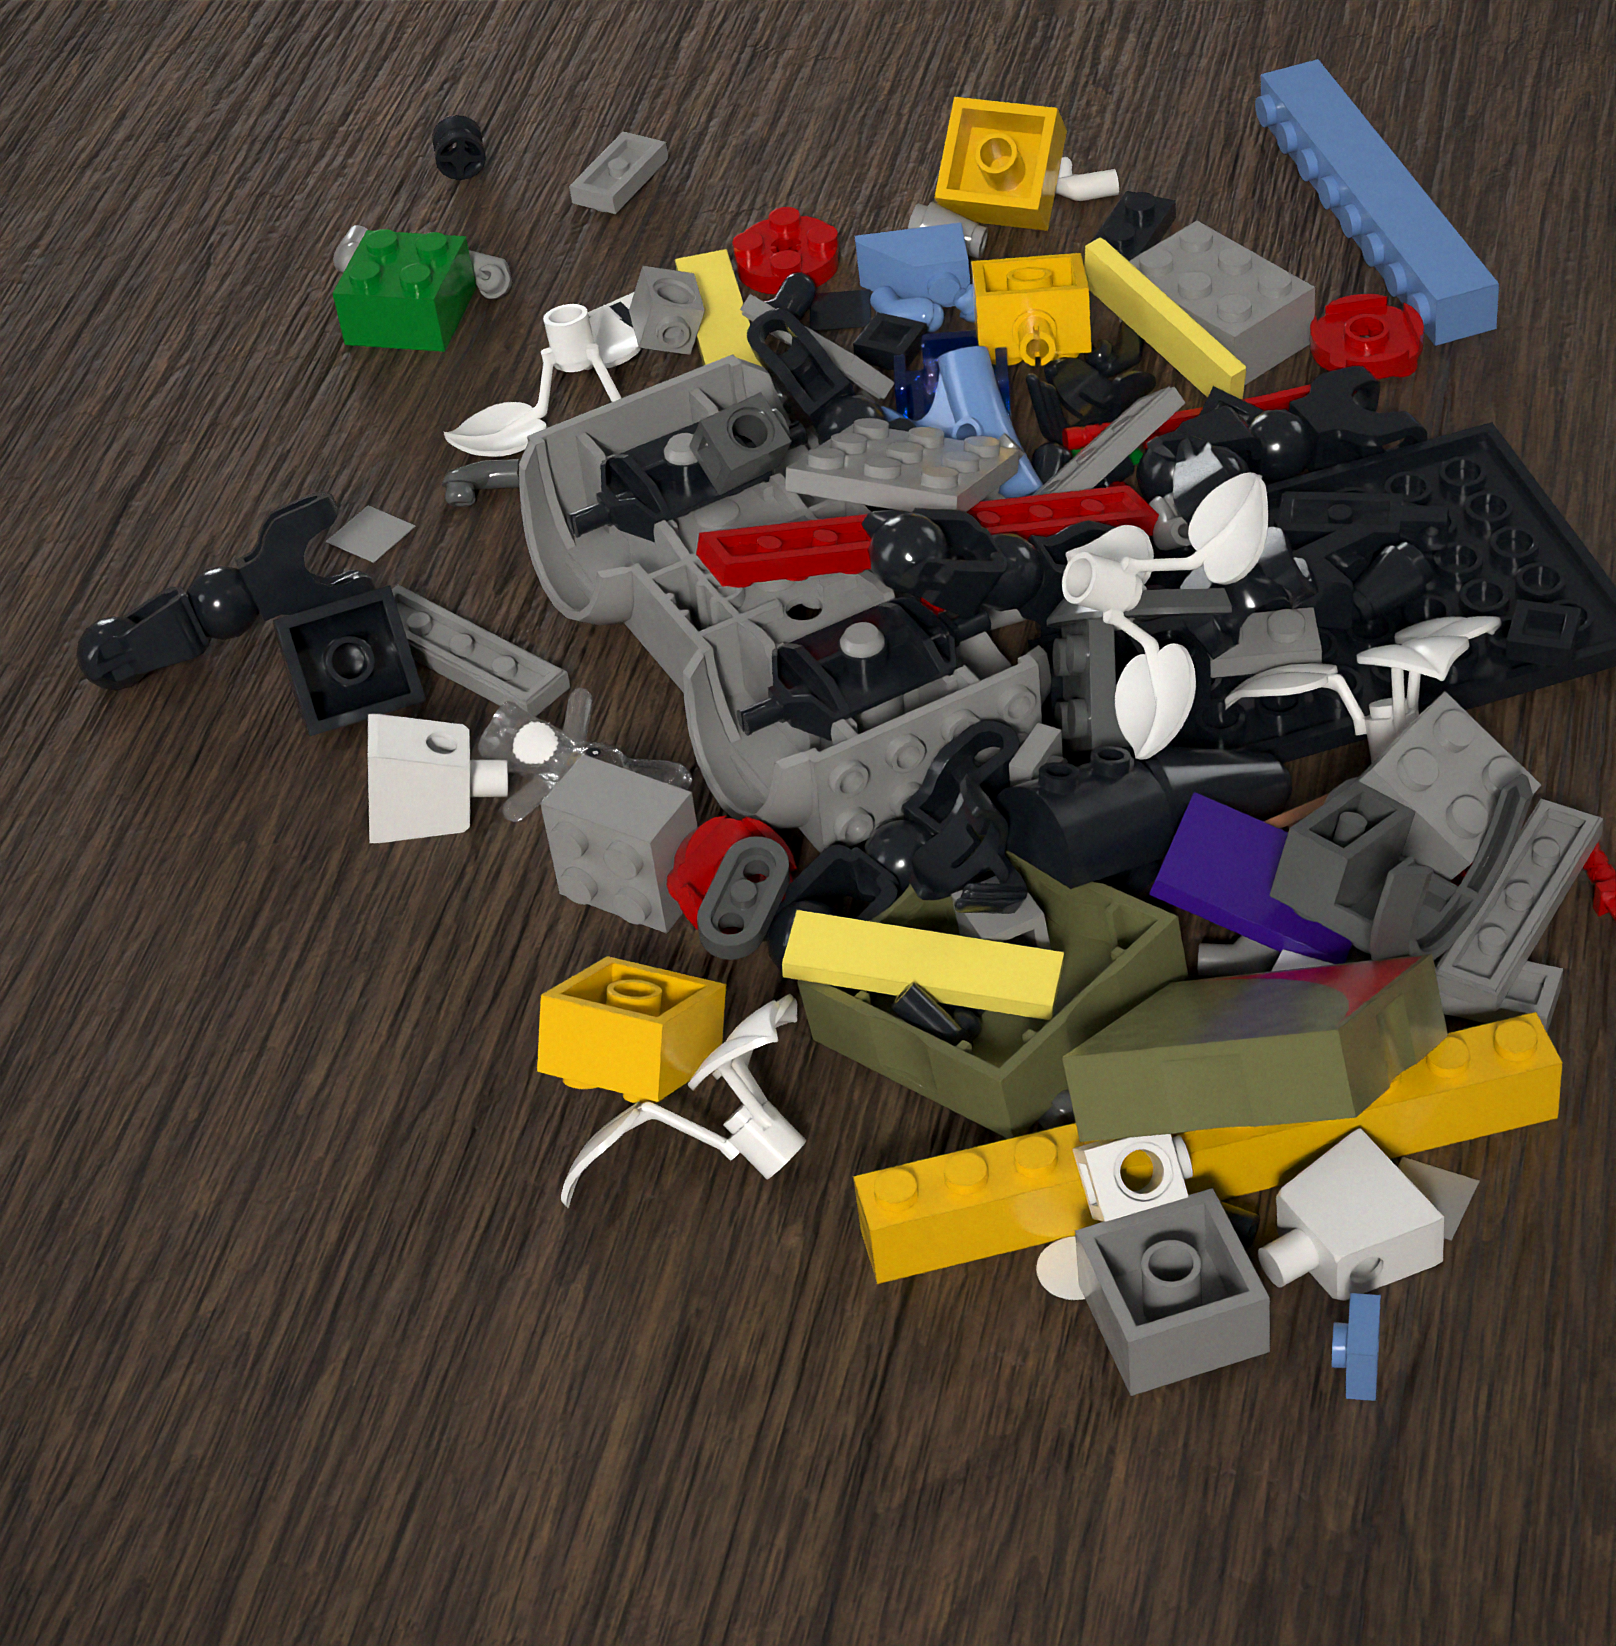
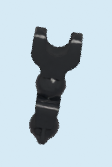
M781 308L766 311L759 315L749 326L747 340L756 359L769 373L784 410L794 421H799L805 429L810 430L818 438L819 445L831 439L832 435L840 433L854 424L855 420L863 418L887 421L889 429L909 432L910 429L916 428L909 419L899 417L889 422L884 411L876 402L863 395H856L851 382L839 371L820 343L789 311ZM777 330L789 333L792 336V345L786 352L775 354L765 344V339L769 333Z
M1351 366L1320 374L1311 384V390L1305 397L1290 401L1289 411L1285 409L1265 410L1247 423L1232 408L1222 406L1182 422L1175 431L1156 436L1146 443L1148 448L1139 461L1136 478L1140 492L1148 504L1156 496L1163 498L1166 494L1173 493V471L1176 470L1178 444L1191 435L1208 441L1212 446L1228 447L1243 458L1251 473L1261 475L1263 482L1270 483L1293 478L1302 473L1305 468L1311 473L1428 440V433L1417 419L1406 411L1377 413L1380 381L1365 367ZM1405 438L1400 444L1391 449L1382 448V445Z
M1192 435L1178 444L1176 470L1173 471L1174 504L1189 527L1196 509L1210 492L1235 476L1251 473L1247 463L1228 447L1212 446L1208 441ZM1268 525L1263 552L1254 568L1244 578L1236 583L1227 585L1214 583L1208 579L1203 564L1200 568L1192 570L1180 587V589L1225 588L1232 606V613L1225 615L1182 616V619L1188 630L1214 660L1239 644L1240 628L1246 619L1260 606L1273 600L1286 599L1291 604L1292 609L1316 595L1318 587L1314 572L1304 559L1293 557L1290 541L1280 528ZM1192 546V551H1193V553H1195L1196 550H1195L1194 547Z
M316 492L271 511L259 529L257 543L251 552L235 559L239 569L225 566L206 569L194 578L186 594L182 586L178 588L170 587L151 597L123 617L111 616L94 622L85 629L78 641L76 656L82 673L91 683L102 689L121 690L130 688L142 680L149 671L190 660L203 654L206 650L205 648L210 646L207 637L227 640L241 636L252 627L259 612L264 621L280 615H292L375 590L376 587L372 578L362 571L349 570L342 574L321 577L310 573L305 567L303 555L309 540L322 530L333 525L337 518L338 506L333 495L326 492Z
M915 508L913 512L902 510L873 511L868 513L862 522L863 528L872 539L868 548L872 571L885 586L896 592L922 597L931 605L970 619L976 615L982 605L997 611L1017 609L1024 619L1035 621V628L1040 637L1061 632V629L1047 627V618L1062 599L1065 598L1062 591V578L1068 564L1066 552L1089 544L1111 529L1116 528L1087 520L1068 526L1057 534L1048 537L1031 535L1026 540L1017 534L1007 532L991 535L987 528L982 527L972 515L965 511Z
M991 720L979 721L968 727L938 752L927 770L924 781L917 793L902 805L905 820L892 821L875 830L865 843L864 852L858 847L851 850L839 844L826 848L788 885L786 898L780 903L762 941L767 942L769 957L782 974V961L797 910L841 917L832 905L842 898L850 896L857 900L871 902L856 919L872 920L889 908L909 887L907 866L915 852L929 839L942 831L958 812L964 801L960 791V783L967 773L973 776L992 802H994L1001 791L1010 787L1009 763L1020 749L1019 738L1012 728ZM990 747L1003 749L979 768L974 764V757L983 749Z

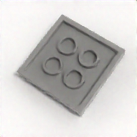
M863 418L855 420L854 424L842 432L832 435L831 439L819 447L809 450L808 454L786 467L785 491L913 512L915 508L950 509L967 512L1018 473L1019 450L1000 447V441L992 437L971 436L965 438L964 441L944 438V432L936 428L916 427L907 432L889 429V423L881 419Z

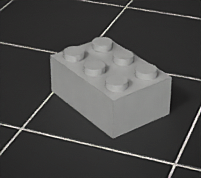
M1197 220L1129 261L1246 366L1244 386L1310 345V325L1315 317V287Z

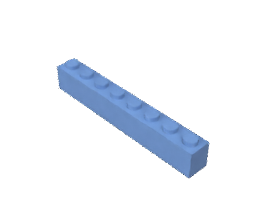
M1319 59L1261 74V96L1257 97L1255 101L1256 114L1260 124L1270 129L1277 139L1281 152L1289 154L1296 163L1301 178L1312 184L1318 192L1323 207L1331 209L1338 218L1345 236L1354 239L1362 250L1367 265L1375 267L1380 273L1390 295L1393 297L1397 296L1402 304L1404 302L1412 306L1420 314L1424 323V332L1431 342L1437 346L1497 329L1499 283Z

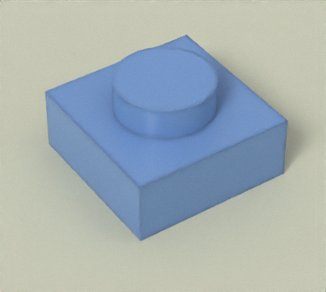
M1350 1293L1349 1323L1334 1322L1332 1368H1346V1399L1376 1401L1381 1295Z

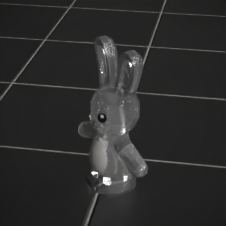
M583 688L575 689L569 696L563 731L547 721L538 719L516 703L508 700L496 711L478 744L480 755L484 760H507V772L520 774L531 780L503 804V815L511 822L522 820L537 808L582 754L687 790L691 785L692 777L691 773L682 764L676 762L627 758L620 750L609 743L586 742L593 697L588 690Z

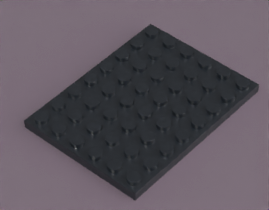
M1493 422L1266 485L1268 525L1276 528L1282 494H1285V491L1403 493L1404 502L1425 506H1448L1449 535L1447 549L1421 552L1427 559L1433 572V579L1426 585V593L1423 596L1374 621H1370L1363 627L1357 626L1354 623L1349 629L1317 627L1322 648V664L1337 666V674H1340L1345 679L1364 716L1370 715V703L1392 698L1391 667L1359 664L1356 655L1375 647L1396 644L1395 634L1417 623L1436 618L1493 616L1500 617L1501 626L1493 635L1485 632L1477 637L1468 639L1469 648L1453 662L1444 681L1421 674L1418 700L1419 715L1444 692L1453 698L1464 710H1468L1616 667V586ZM1149 536L1153 547L1154 559L1186 558L1194 554L1192 545L1167 551L1161 550L1154 544L1152 536ZM1381 551L1373 552V561ZM1192 570L1152 571L1145 586L1147 590L1180 589L1183 581ZM1517 600L1581 608L1580 626L1569 668L1505 659L1506 640ZM1123 630L1114 631L1115 669L1119 676H1121L1126 667L1125 632ZM1403 670L1405 698H1407L1409 671ZM1245 674L1211 678V705L1190 711L1182 728L1168 746L1266 752L1275 756L1279 763L1283 764L1368 738L1367 734L1355 735L1353 719L1340 695L1335 690L1320 687L1292 695L1242 697L1226 709L1225 699L1230 692L1245 680L1256 675Z

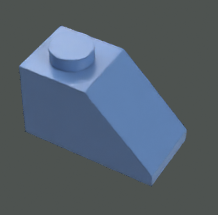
M961 222L855 236L860 286L871 289L873 292L879 287L889 286L900 299L925 297L930 299L932 303H937L944 308L955 306L953 302L954 295L962 287L967 290L970 284L969 261Z

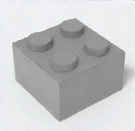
M1446 692L1440 695L1416 717L1354 782L1360 781L1416 811L1402 856L1405 858L1410 856L1416 859V864L1433 868V873L1448 881H1451L1474 861L1489 829L1502 788L1520 774L1528 776L1533 794L1541 786L1519 762Z
M582 754L540 803L559 893L567 896L575 903L588 904L618 915L629 923L642 924L668 933L683 912L678 902L668 892L666 885L667 875L674 867V857L681 842L690 832L698 827L692 792Z
M1213 1188L1188 1195L1189 1197L1075 1230L1079 1287L1130 1396L1270 1352V1298Z

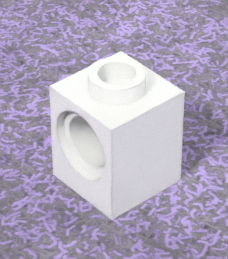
M1171 1134L1100 1140L1072 1149L1092 1219L1107 1222L1189 1197L1184 1179L1191 1178L1193 1170L1188 1150L1180 1135L1171 1137ZM1135 1150H1142L1152 1161L1153 1175L1150 1182L1144 1188L1138 1191H1131L1124 1185L1121 1179V1165L1128 1154Z

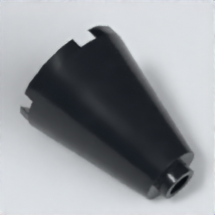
M1131 745L1122 747V749H1125L1130 753L1132 758H1135V753ZM1166 746L1148 759H1136L1150 770L1161 785L1171 809L1175 834L1194 792L1263 822L1280 815L1284 811L1287 800L1292 793V781L1289 771L1283 764L1279 763L1275 756L1266 752ZM1165 858L1156 860L1155 862L1162 865Z

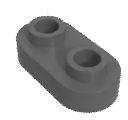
M748 837L733 844L726 852L697 914L699 939L703 947L710 954L727 960L740 959L750 955L761 945L790 881L788 856L780 844L765 837ZM755 874L767 877L764 881L758 883L747 880L748 877ZM727 927L742 929L741 932L736 934L722 933Z

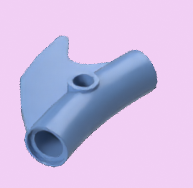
M985 346L960 348L938 357L940 373L934 401L928 414L921 420L913 421L889 407L881 406L889 422L899 417L909 419L916 427L940 429L944 432V438L963 441L971 436H987L999 439L1006 433L1024 451L1003 403L989 350ZM1026 453L1019 459L1018 473L999 488L998 493L1003 495L1005 499L1032 496L1043 486Z

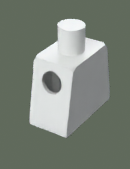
M368 714L370 843H385L465 832L470 827V797H507V760H470L469 729L463 724Z
M1359 1128L1350 1133L1280 1189L1276 1196L1277 1232L1279 1238L1258 1250V1258L1264 1272L1277 1287H1283L1310 1272L1333 1299L1345 1301L1350 1299V1293L1363 1294L1443 1262L1444 1216L1367 1134Z

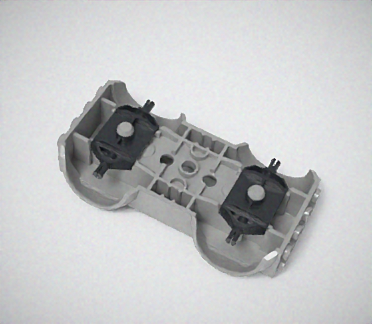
M732 354L527 436L528 444L519 463L521 512L530 557L543 590L554 607L568 619L595 625L624 623L684 693L688 732L698 766L709 790L721 808L732 818L742 820L745 817L757 819L773 830L799 828L820 854L826 848L838 844L850 848L869 839L879 827L892 821L905 820L902 805L917 793L924 781L927 770L938 752L971 725L984 720L1005 724L1017 733L1021 747L1036 724H1042L1041 707L1051 689V673L1047 653L1038 645L1026 655L1019 657L1018 664L1012 666L986 633L991 630V621L985 609L983 610L982 606L971 619L950 611L937 614L919 601L921 597L896 592L885 586L877 579L872 569H866L859 574L833 573L810 576L802 581L782 579L757 582L745 588L722 587L698 558L696 550L699 533L863 515L871 512L864 504L785 491L786 467L808 454V450L805 447L808 443V437L804 426L799 421L791 423L775 390L772 379L763 367L736 358ZM761 392L771 409H777L785 418L792 442L778 468L719 495L689 448L690 442L700 420ZM741 435L734 436L735 440L742 446L756 448L751 439ZM798 604L808 608L822 609L818 616L810 620H795L787 615L789 609ZM997 747L983 749L974 757V764L979 768L1003 749Z

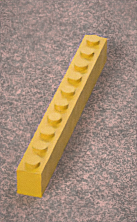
M1534 1012L1448 1033V1036L1422 1060L1397 1075L1392 1080L1390 1088L1356 1118L1256 1127L1212 1128L1171 1134V1137L1180 1135L1190 1156L1193 1176L1184 1179L1188 1195L1213 1188L1220 1201L1286 1185L1341 1140L1359 1128L1367 1134L1389 1159L1557 1119L1562 1061L1537 1013ZM1076 1123L853 1176L860 1229L877 1284L1020 1250L1066 1237L1075 1236V1230L1101 1223L1102 1221L1092 1219L1072 1150L1073 1148L1096 1141L1080 1142ZM1135 1150L1128 1154L1121 1165V1179L1129 1190L1138 1191L1144 1188L1150 1182L1153 1175L1152 1161L1142 1150Z

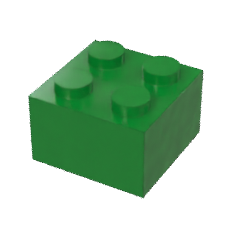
M389 229L366 230L332 293L344 344L445 352L476 290L466 236L444 235L439 232L422 234L394 232Z

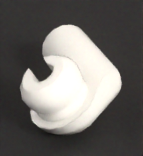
M1062 157L1055 193L1074 201H1087L1119 195L1118 176L1115 169L1081 175L1072 174L1071 160L1068 157Z

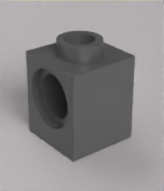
M760 392L700 420L689 448L717 493L721 495L778 468L792 441L785 418L777 409H771ZM741 435L751 439L756 448L742 446L735 440L734 436Z

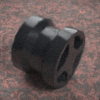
M455 115L446 117L435 126L432 142L436 165L439 171L446 177L455 180L470 179L477 175L484 167L486 160L481 130L477 123L469 117Z

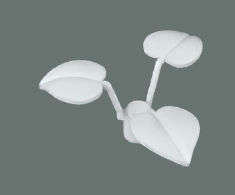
M567 304L551 309L543 318L550 347L541 351L543 369L537 405L532 408L530 405L521 402H504L490 406L465 420L455 430L444 432L445 439L454 447L479 456H506L525 450L528 444L527 436L547 428L546 423L541 418L548 411L553 366L565 372L590 370L594 367L610 400L614 402L621 399L606 368L615 367L628 361L641 350L637 344L634 328L621 321L607 305H603L590 318L586 307L579 304Z
M1255 473L1240 474L1222 483L1205 497L1196 509L1189 525V540L1196 550L1189 557L1154 559L1153 547L1149 536L1141 528L1132 525H1122L1111 529L1091 543L1072 549L1065 554L1068 561L1062 578V591L1065 599L1072 604L1103 612V621L1105 623L1114 625V631L1123 630L1137 640L1145 650V654L1137 655L1128 662L1117 682L1115 692V710L1122 734L1134 750L1135 759L1142 760L1152 757L1166 747L1180 731L1193 705L1196 676L1192 658L1184 646L1172 643L1159 650L1157 640L1134 624L1133 620L1135 618H1126L1124 611H1130L1138 604L1142 590H1147L1145 583L1148 581L1152 571L1195 570L1204 564V570L1208 579L1214 583L1227 585L1236 583L1244 578L1258 562L1267 538L1268 501L1266 485L1261 475Z
M1493 616L1431 619L1397 632L1395 634L1396 644L1375 647L1357 654V662L1359 664L1391 667L1392 698L1370 703V715L1364 716L1345 679L1340 674H1337V666L1332 664H1291L1263 671L1245 680L1231 691L1225 699V707L1227 709L1242 697L1292 695L1320 687L1333 689L1340 695L1353 719L1355 735L1367 734L1371 762L1373 763L1394 739L1419 716L1418 700L1421 674L1444 681L1453 662L1469 648L1468 639L1477 637L1485 632L1493 635L1501 626L1500 617ZM1403 670L1409 671L1407 698H1405Z
M788 994L777 1002L772 1000L747 1017L730 1034L726 1042L716 1048L704 1060L688 1083V1086L694 1091L710 1073L717 1080L723 1076L743 1104L723 1124L732 1133L728 1139L652 1102L641 1104L638 1101L604 1125L580 1151L566 1177L561 1194L562 1203L569 1209L577 1181L582 1171L594 1159L610 1147L623 1133L651 1119L659 1120L719 1149L730 1161L741 1153L766 1179H769L801 1149L807 1140L767 1100L749 1071L748 1065L753 1049L778 1041L776 1027L797 1022L796 999L791 994Z

